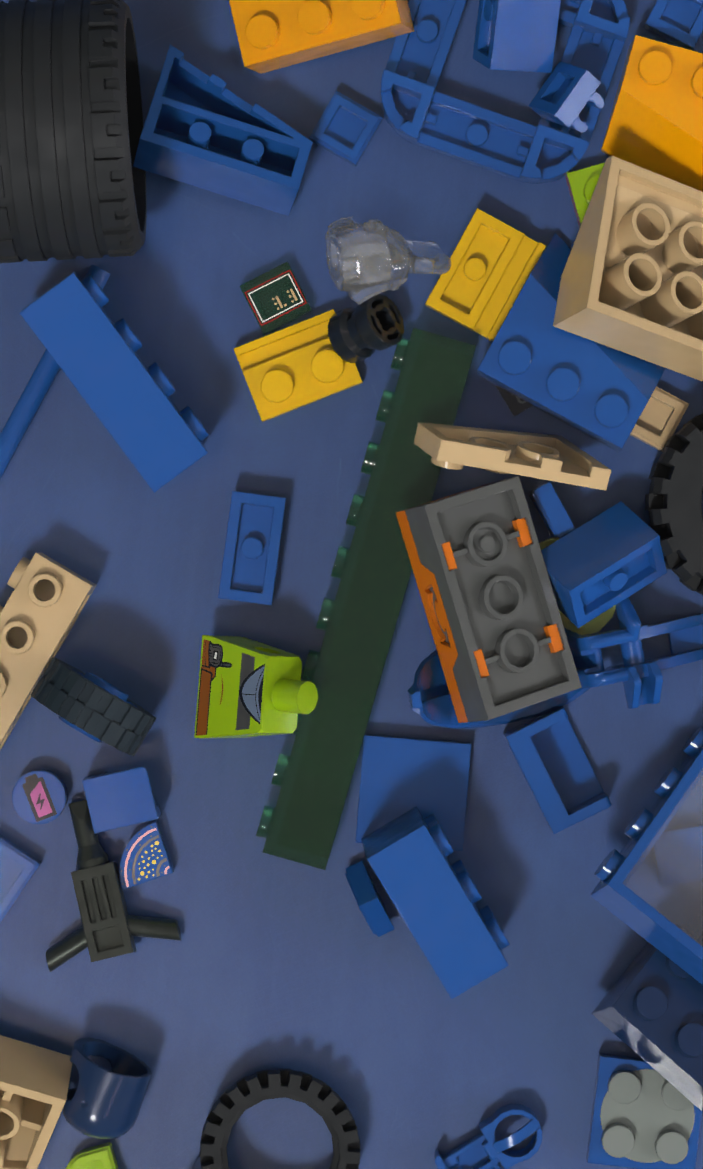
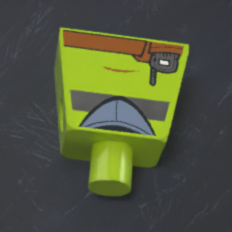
M202 635L194 738H246L292 734L297 728L298 714H310L315 709L318 701V691L315 684L310 681H301L302 661L300 657L246 637Z

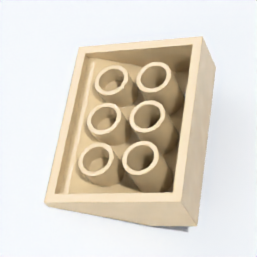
M615 156L607 158L561 275L553 326L703 382V192Z

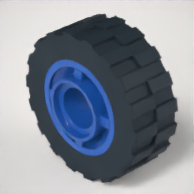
M55 657L52 658L31 693L34 699L58 714L59 719L97 742L101 743L103 741L131 756H135L157 719L151 713L129 700V695L89 671L83 673Z

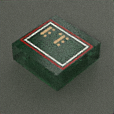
M288 261L240 285V289L264 336L312 312Z

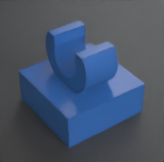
M560 61L531 101L529 107L543 119L580 132H586L588 126L580 120L579 113L586 103L599 109L603 108L605 105L604 99L595 92L601 82L586 69Z

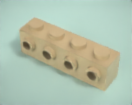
M35 553L32 560L25 557L20 560L7 585L14 588V591L5 606L2 607L0 605V751L32 698L31 693L52 658L57 655L97 586L95 583L43 553Z

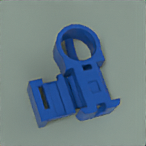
M507 1104L496 1110L492 1116L479 1123L480 1130L482 1131L480 1134L443 1156L437 1148L434 1152V1160L438 1169H500L499 1162H501L504 1169H509L518 1162L530 1159L538 1152L542 1143V1129L537 1116L530 1108L521 1104ZM522 1115L530 1120L513 1134L499 1141L495 1140L497 1125L505 1117ZM535 1132L531 1142L525 1148L507 1150Z

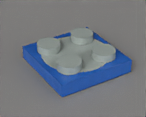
M599 1053L586 1156L587 1163L635 1169H695L702 1111L642 1058Z

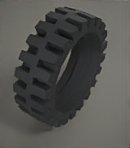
M279 1068L278 1070L267 1069L240 1079L227 1089L214 1104L202 1131L200 1163L202 1169H230L226 1146L232 1126L246 1109L266 1099L286 1097L303 1102L322 1116L332 1135L334 1155L329 1169H358L360 1164V1139L357 1126L349 1108L330 1086L322 1080L301 1071L297 1072L291 1069Z

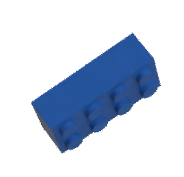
M74 271L22 309L20 314L155 493L208 453L202 441L209 434L189 406L179 411L169 398L176 390L160 366L154 362L149 367H146L137 355L136 351L143 347L142 342L124 318L114 324L102 308L110 302V299L93 276L88 274L81 279L76 271Z

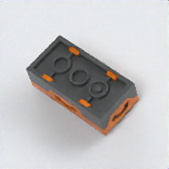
M519 476L488 483L395 512L458 723L491 720L582 688Z

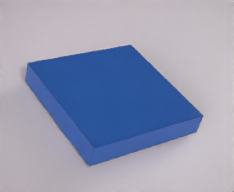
M364 734L355 843H362V838L417 806L423 818L434 814L454 851H463L471 742Z

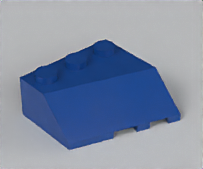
M555 233L530 273L477 369V375L613 450L620 452L666 368L553 326L561 275L571 252L569 246Z

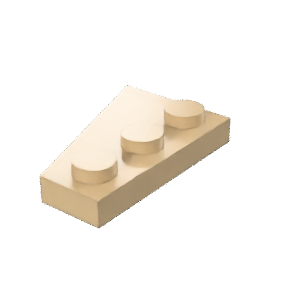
M418 422L414 444L432 457L431 462L439 467L461 470L463 466H470L499 474H515L607 491L611 469L562 436Z

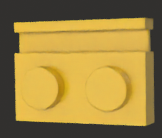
M477 208L425 306L493 342L546 245L538 243L527 237L524 233Z
M334 309L234 348L262 422L362 384L356 364L343 360L332 347L328 337L329 319L335 314Z

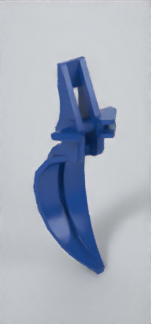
M628 597L615 605L620 627L618 629L581 635L564 628L582 688L487 721L458 723L437 650H435L420 663L415 672L414 684L407 690L412 711L420 714L424 721L434 726L455 729L495 726L540 716L576 700L592 687L623 682L628 709L638 708L639 705L660 703L663 676L660 670L703 660V613L641 625L642 623ZM668 633L671 654L645 660L641 640ZM620 644L623 664L609 666L604 669L601 648Z

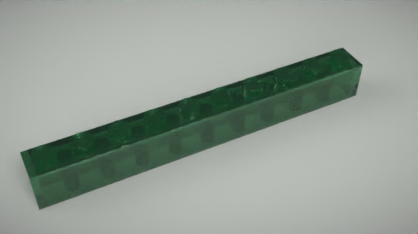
M413 328L410 340L402 338L396 346L390 367L400 371L395 392L384 389L375 419L376 421L386 423L380 444L369 441L361 468V473L371 475L365 496L354 493L346 520V525L356 527L351 546L347 548L339 545L331 577L341 579L336 598L332 600L324 597L316 629L326 631L320 652L309 649L301 681H310L315 684L318 691L317 705L310 714H298L297 728L292 733L296 737L291 755L279 754L271 782L272 785L281 787L276 807L264 806L256 834L257 837L266 839L263 853L326 870L412 571L395 512L431 502L441 467L431 462L432 457L414 444L418 422L453 426L476 345Z

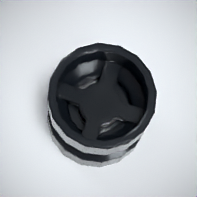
M375 294L361 300L356 308L349 307L335 313L328 323V337L332 347L343 360L350 363H357L371 357L375 350H385L398 344L404 334V322L399 309L391 299L382 294Z

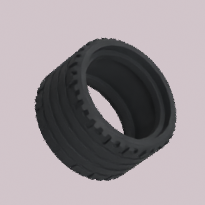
M10 0L8 3L0 1V263L22 262L24 259H27L29 262L48 261L49 258L70 260L76 259L77 256H83L85 259L103 258L104 255H109V257L133 256L144 245L147 218L146 171L133 167L143 130L141 87L131 11L123 0H37L35 2L30 0Z

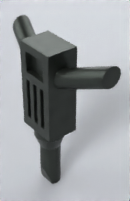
M87 800L69 803L78 844L76 861L78 870L71 872L83 926L46 951V960L50 972L87 947L91 962L136 952L133 936L181 941L177 920L128 915L117 863H109L108 855L99 844L97 833L94 834Z

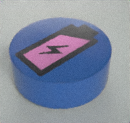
M46 769L32 770L23 775L16 782L12 792V803L15 811L23 820L32 824H46L56 819L63 812L68 799L67 788L63 780L56 773Z

